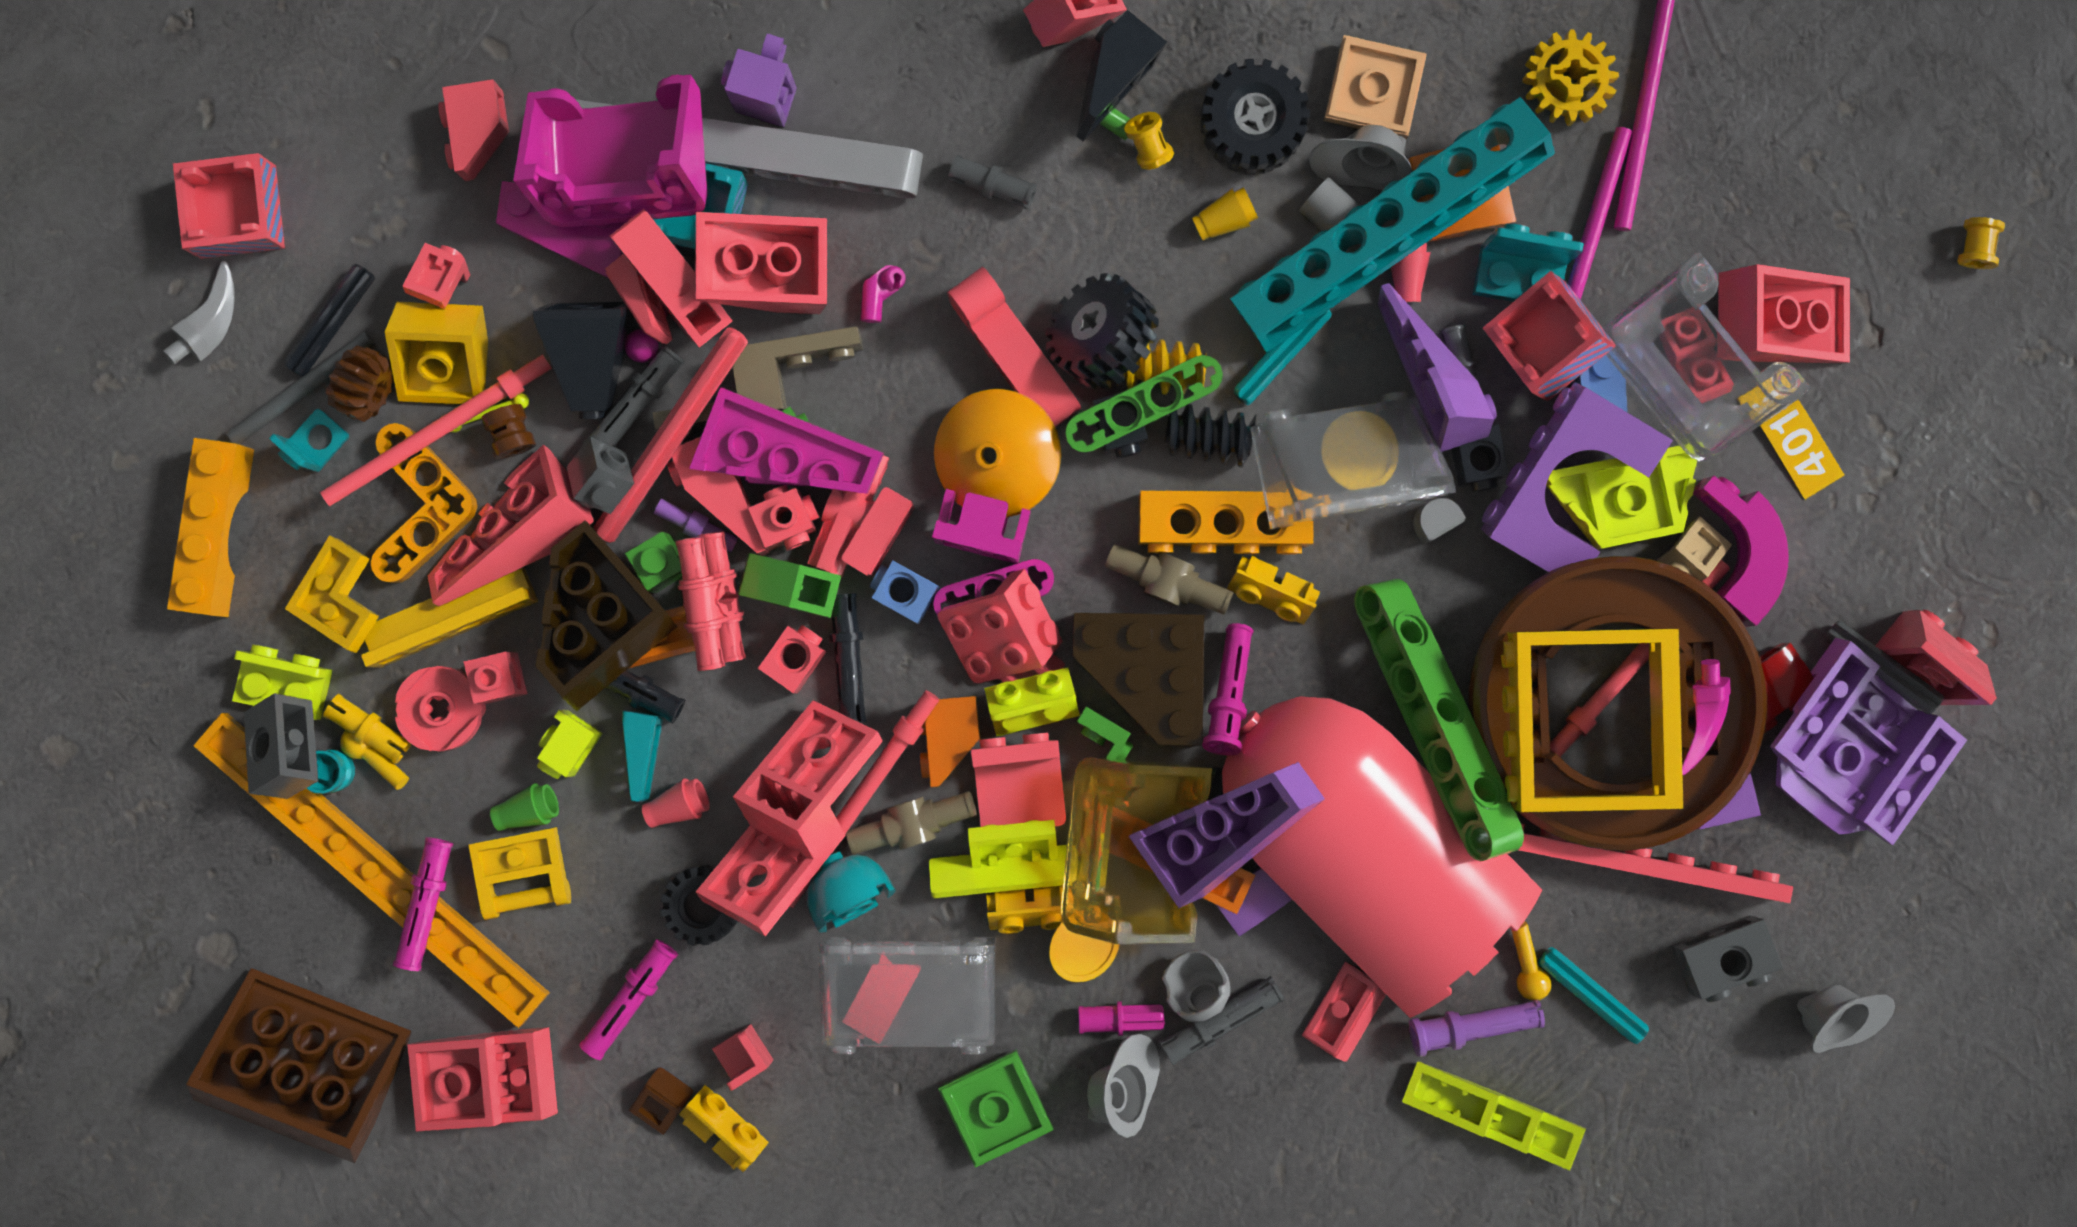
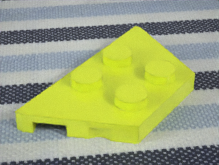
M1699 441L1669 447L1650 477L1643 475L1617 458L1553 470L1546 486L1597 550L1684 532L1688 516L1687 503L1693 496L1696 483L1693 476L1698 456L1703 454L1704 443Z

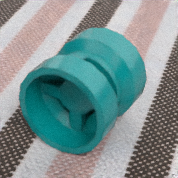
M341 750L316 751L318 782L307 787V789L321 794L346 789L355 777L353 760Z

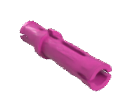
M425 837V845L418 873L413 874L410 884L414 885L396 958L393 961V966L409 971H421L422 969L421 964L432 928L440 891H445L447 882L443 879L451 848L454 845L450 841Z
M656 939L635 969H629L625 975L627 981L605 1008L585 1039L580 1042L579 1046L586 1054L596 1060H602L608 1048L626 1027L646 997L655 994L658 989L657 982L671 962L678 956V953L671 946ZM652 968L653 970L636 994L633 995V989L647 970ZM623 1004L626 1005L609 1031H605L606 1026Z

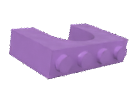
M1576 382L1573 383L1570 389L1567 387L1559 394L1553 405V410L1556 412L1547 426H1540L1534 433L1529 443L1531 451L1523 463L1519 462L1512 468L1506 479L1508 487L1499 501L1495 499L1489 504L1482 517L1484 525L1481 530L1485 534L1548 572L1570 563L1597 558L1600 554V551L1591 544L1557 525L1548 513L1545 503V488L1551 472L1559 462L1579 451L1598 450L1612 455L1643 475L1650 477L1673 441L1671 438Z

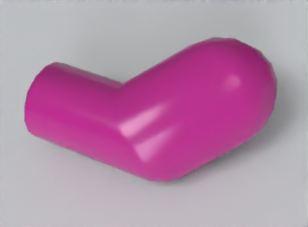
M884 266L864 281L860 321L866 323L882 322L883 301L905 284L906 276L900 267Z

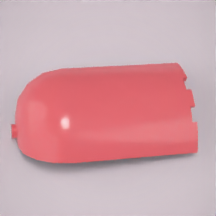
M1299 696L1276 703L1260 713H1257L1255 710L1251 711L1244 720H1241L1238 740L1241 742L1242 748L1241 752L1237 755H1227L1222 770L1223 794L1299 762L1325 798L1253 857L1254 861L1409 1018L1426 1011L1450 996L1452 989L1449 985L1465 972L1469 971L1475 976L1499 953L1493 946L1507 929L1510 928L1512 931H1517L1536 904L1542 889L1508 854L1485 861H1477L1472 858L1467 852L1452 818L1445 809L1431 774L1388 730L1366 713L1333 699Z

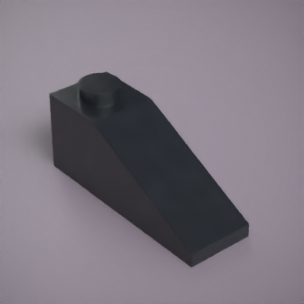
M1128 10L1116 22L1109 19L1095 37L1099 45L1091 59L1076 136L1082 142L1149 73L1167 44L1165 39Z

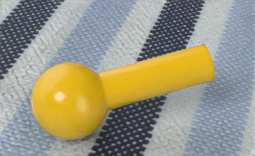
M345 730L343 732L340 746L345 755L352 759H364L396 790L403 788L407 784L409 777L389 758L364 742L361 745L354 741L355 736Z
M1524 921L1517 931L1511 930L1522 970L1517 978V988L1519 993L1528 1000H1542L1549 994L1552 982L1549 974L1538 966L1527 922Z

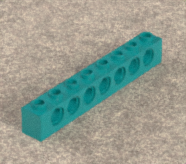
M1521 97L1511 104L1500 106L1491 114L1488 120L1473 130L1461 133L1452 145L1439 154L1425 158L1416 170L1403 179L1388 184L1380 195L1367 204L1352 209L1344 220L1331 229L1316 234L1308 245L1295 254L1280 259L1272 270L1258 280H1252L1244 284L1238 293L1230 298L1233 305L1265 352H1269L1553 156L1555 150L1551 133ZM1497 145H1507L1504 149L1500 151H1490L1493 147ZM1461 170H1470V172L1464 176H1454L1457 172ZM1425 195H1434L1426 202H1417ZM1388 220H1398L1391 227H1382V225ZM1361 244L1357 251L1346 253L1350 246ZM1326 269L1319 277L1309 278L1314 271ZM1290 294L1283 302L1274 303L1278 296Z

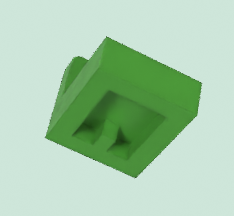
M1085 706L1077 722L1084 725L1080 733L1103 746L1106 739L1111 741L1113 744L1103 759L1101 766L1108 771L1113 763L1121 766L1133 747V744L1127 741L1131 733Z

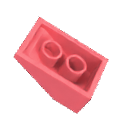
M696 212L695 300L777 313L820 314L827 305V219Z
M1759 264L1719 272L1718 358L1752 362L1849 363L1850 278Z
M1928 610L1903 611L1875 645L1943 694L1944 699L1940 705H1992L1997 699L1988 665L1976 656L1978 650L1965 639L1951 636L1943 629L1945 623Z

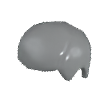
M1188 950L1174 957L1162 976L1167 991V1003L1175 1013L1188 1022L1206 1021L1221 1013L1230 996V981L1225 969L1216 958L1204 950Z

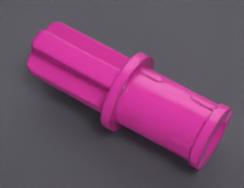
M1117 1001V1006H1079L1080 1034L1085 1032H1118V1036H1123L1125 1031L1162 1030L1165 1024L1164 1009L1160 1004L1122 1005V1001Z

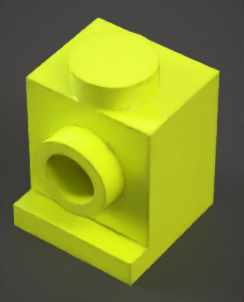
M558 710L554 718L561 723L558 727L553 724L543 735L539 743L543 750L537 758L540 760L537 767L555 779H559L561 775L564 777L575 776L603 734L569 710Z

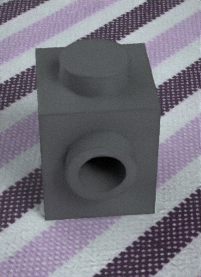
M593 437L588 438L567 466L573 498L587 508L595 507L611 514L634 485L627 453Z

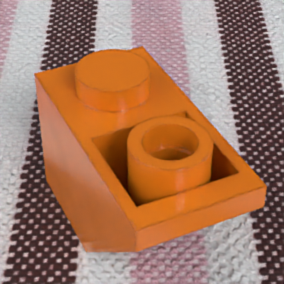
M977 696L939 699V702L921 726L924 730L921 735H926L928 750V752L920 753L922 779L930 778V787H939L980 740Z

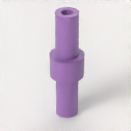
M662 498L654 511L655 515L683 528V534L691 538L697 537L700 534L724 531L709 523L710 518L695 510L691 514ZM725 531L726 548L731 553L738 537Z

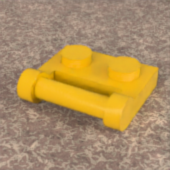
M557 827L468 845L480 910L484 920L498 918L502 912L553 902H555L556 906L571 903V889L566 878ZM549 873L550 886L499 896L495 894L493 885L495 883Z

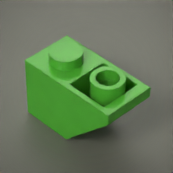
M748 553L738 595L831 618L841 575Z

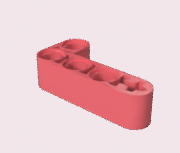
M983 266L947 292L950 304L1011 388L1038 403L1050 416L1055 427L1082 409L1074 394L1006 304L1003 292Z

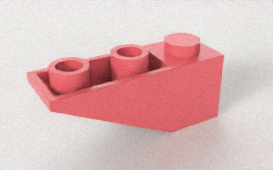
M645 209L610 235L611 239L681 330L699 348L732 322V319L721 304L695 300V271Z

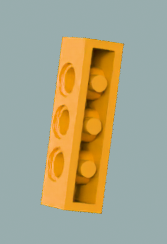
M1140 490L1138 545H1148V553H1173V546H1191V553L1214 554L1216 553V546H1234V554H1259V546L1276 547V554L1296 555L1302 554V547H1309L1313 544L1314 492ZM1186 512L1193 518L1194 527L1190 533L1179 534L1173 530L1170 519L1174 513ZM1228 512L1234 516L1236 520V530L1234 533L1224 535L1215 529L1214 517L1217 513ZM1269 512L1277 517L1279 529L1276 534L1266 535L1258 529L1257 518L1259 514Z

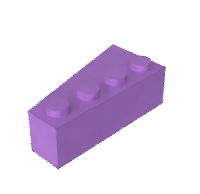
M1297 762L1133 833L1129 837L1178 908H1181L1206 896L1325 798L1300 763Z

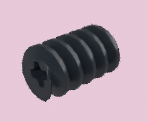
M1188 404L1181 415H1178L1177 410L1169 414L1165 443L1168 444L1170 456H1175L1182 445L1185 446L1187 459H1192L1197 449L1201 448L1205 462H1209L1213 453L1218 451L1221 464L1225 465L1231 454H1236L1238 467H1243L1250 456L1257 415H1254L1247 426L1243 412H1238L1232 423H1229L1227 411L1221 409L1215 420H1212L1210 408L1204 406L1197 418L1194 415L1193 405Z

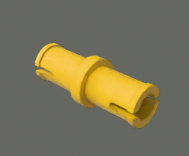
M337 694L331 702L334 703V706L345 712V714L340 713L330 705L326 707L323 713L324 718L331 720L354 735V741L358 744L366 743L392 760L394 764H397L403 758V755L389 744H394L404 752H407L411 746V743L402 735L380 722L381 716L374 712L368 714L345 699L341 694Z

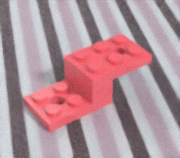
M813 700L733 796L750 826L697 889L696 893L701 901L766 936L846 836L830 806L883 742L878 731ZM831 747L825 756L816 759L812 758L818 749ZM767 874L766 879L760 885L748 887L750 880L754 876Z

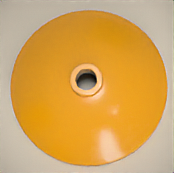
M989 389L965 397L946 414L936 435L934 461L942 486L945 490L955 491V502L963 507L967 493L1002 500L1008 503L1007 518L1021 514L1022 508L1032 509L1052 489L1060 469L1061 445L1053 421L1038 403L1016 391ZM988 447L996 451L997 457L994 463H989L984 458V451Z

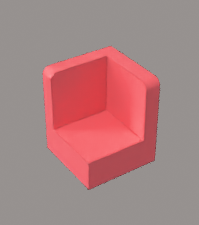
M751 1024L712 1049L730 1077V1080L727 1082L730 1091H733L766 1070L773 1062L772 1056Z

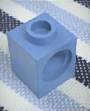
M893 560L889 568L881 565L870 585V588L875 590L872 599L917 624H920L940 588L937 584ZM899 579L910 580L914 586L912 598L904 603L894 601L891 596V587Z

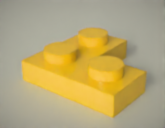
M329 535L285 609L346 650L357 653L379 616L349 597L348 594L370 559L340 539Z

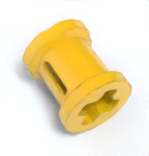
M1145 112L1136 115L1124 127L1126 136L1133 140L1137 149V163L1145 170L1156 169L1166 164L1174 155L1172 146L1165 142L1160 129L1162 120L1156 112Z
M1972 217L1964 220L1963 227L1967 230L1964 252L1958 256V264L1973 269H1993L1998 267L1999 258L1995 254L1999 233L2004 231L2005 223L2001 220L1987 217Z

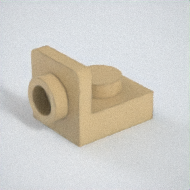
M1699 516L1689 524L1673 547L1659 557L1657 561L1676 567L1703 581L1711 574L1732 544Z

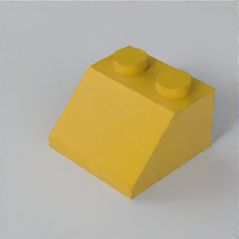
M396 303L384 332L398 401L463 404L485 390L488 336L483 306L447 304L446 308L443 309L430 303Z

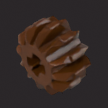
M356 345L351 350L347 349L343 353L342 359L335 362V369L329 375L331 380L326 388L328 405L336 409V412L353 420L357 419L365 422L371 417L378 415L380 407L386 405V398L392 392L391 384L394 378L390 360L380 354V352L369 347L364 348Z

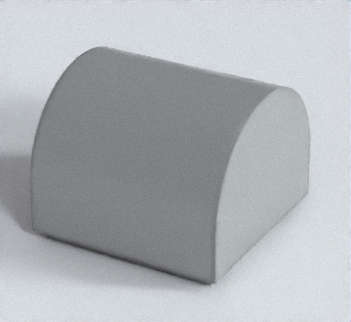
M1328 177L1306 200L1299 212L1320 231L1331 229L1344 220L1352 209L1360 205Z
M1438 498L1424 504L1417 510L1413 526L1421 543H1428L1463 523L1466 517L1455 502L1446 498Z

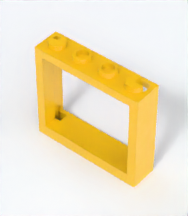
M1679 629L1508 633V641L1503 642L1504 655H1501L1503 668H1508L1509 686L1503 687L1502 704L1504 712L1510 713V731L1504 732L1503 748L1505 757H1511V775H1506L1504 787L1507 788V802H1512L1514 810L1519 812L1683 809ZM1649 643L1653 794L1534 797L1531 645Z

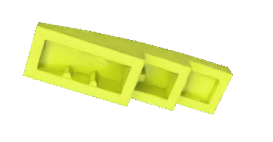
M1417 1061L1402 1100L1405 1104L1479 1136H1486L1525 1154L1530 1153L1569 1171L1572 1168L1586 1128L1419 1061Z

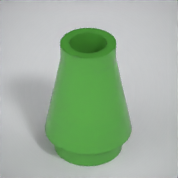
M536 783L490 809L492 823L498 831L546 825L559 814V804L553 789L548 784L540 786Z

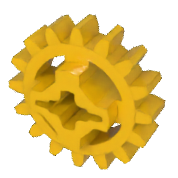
M1574 29L1568 31L1564 40L1555 32L1548 39L1549 46L1541 41L1534 49L1537 56H1530L1526 61L1525 66L1532 71L1526 73L1522 78V83L1532 85L1533 88L1525 97L1527 100L1537 98L1540 103L1535 112L1539 114L1545 109L1551 112L1549 122L1554 123L1560 115L1565 117L1567 126H1571L1576 121L1577 115L1586 123L1593 117V111L1600 114L1607 107L1604 99L1610 100L1617 91L1608 85L1614 83L1619 78V72L1609 71L1608 68L1616 60L1615 55L1604 57L1601 52L1604 50L1606 43L1603 41L1596 46L1590 44L1592 40V33L1587 32L1582 40L1577 39ZM1560 53L1558 64H1552L1549 68H1545L1547 61ZM1566 71L1570 72V77L1563 75ZM1571 79L1578 80L1576 84H1571ZM1592 88H1596L1594 95L1581 103L1583 91H1590Z

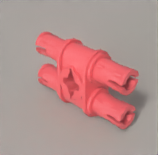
M725 531L705 533L694 538L675 541L682 573V580H679V585L677 586L678 590H682L683 606L687 619L684 627L688 633H692L697 670L717 669L725 666L726 662L746 658L739 621L743 620L744 611L740 610L739 595L735 582L738 574L734 568H730Z

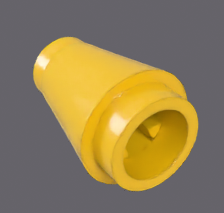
M1244 187L1235 192L1233 188L1198 215L1192 217L1203 241L1210 237L1213 238L1251 227L1249 223L1258 219Z

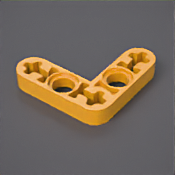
M388 424L381 428L377 434L375 441L376 449L381 455L393 446L390 440L392 435L395 434L399 437L405 435L408 438L415 434V432L402 424ZM429 446L422 449L421 454L410 460L407 458L393 467L397 474L426 504L377 548L372 555V571L382 581L401 583L409 579L468 524L476 514L477 501L473 493ZM407 462H408V464L406 465V467H405V469H404L402 465H403L404 463H407ZM430 462L437 468V479L429 486H422L416 480V471L423 463ZM448 480H449V481L451 482V484L448 485V486H446V487H444V486L447 484ZM444 488L453 497L459 499L463 496L464 500L461 502V507L464 511L462 514L455 512L448 514L447 510H449L451 505L444 496L437 494L433 499L431 495ZM428 522L435 529V538L428 546L421 547L414 540V530L419 524ZM402 540L408 548L418 553L415 559L413 555L405 554L399 560L398 565L401 568L399 573L394 571L386 572L384 570L388 566V562L385 559L387 555L397 557L406 550L405 547L399 544Z

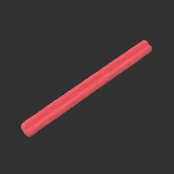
M731 327L725 329L631 470L634 485L611 514L607 512L602 513L594 525L595 532L602 540L612 543L617 539L748 344V340L741 332Z

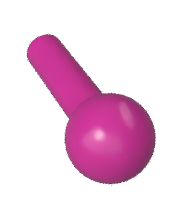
M664 308V312H665V315H666V318H667V316H668L669 313H668V311ZM642 329L633 330L627 335L625 352L630 359L635 362L645 363L656 356L659 349L658 341L644 333Z

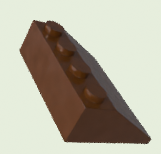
M251 968L186 1086L194 1101L355 1164L375 1125L412 1033L409 1029Z

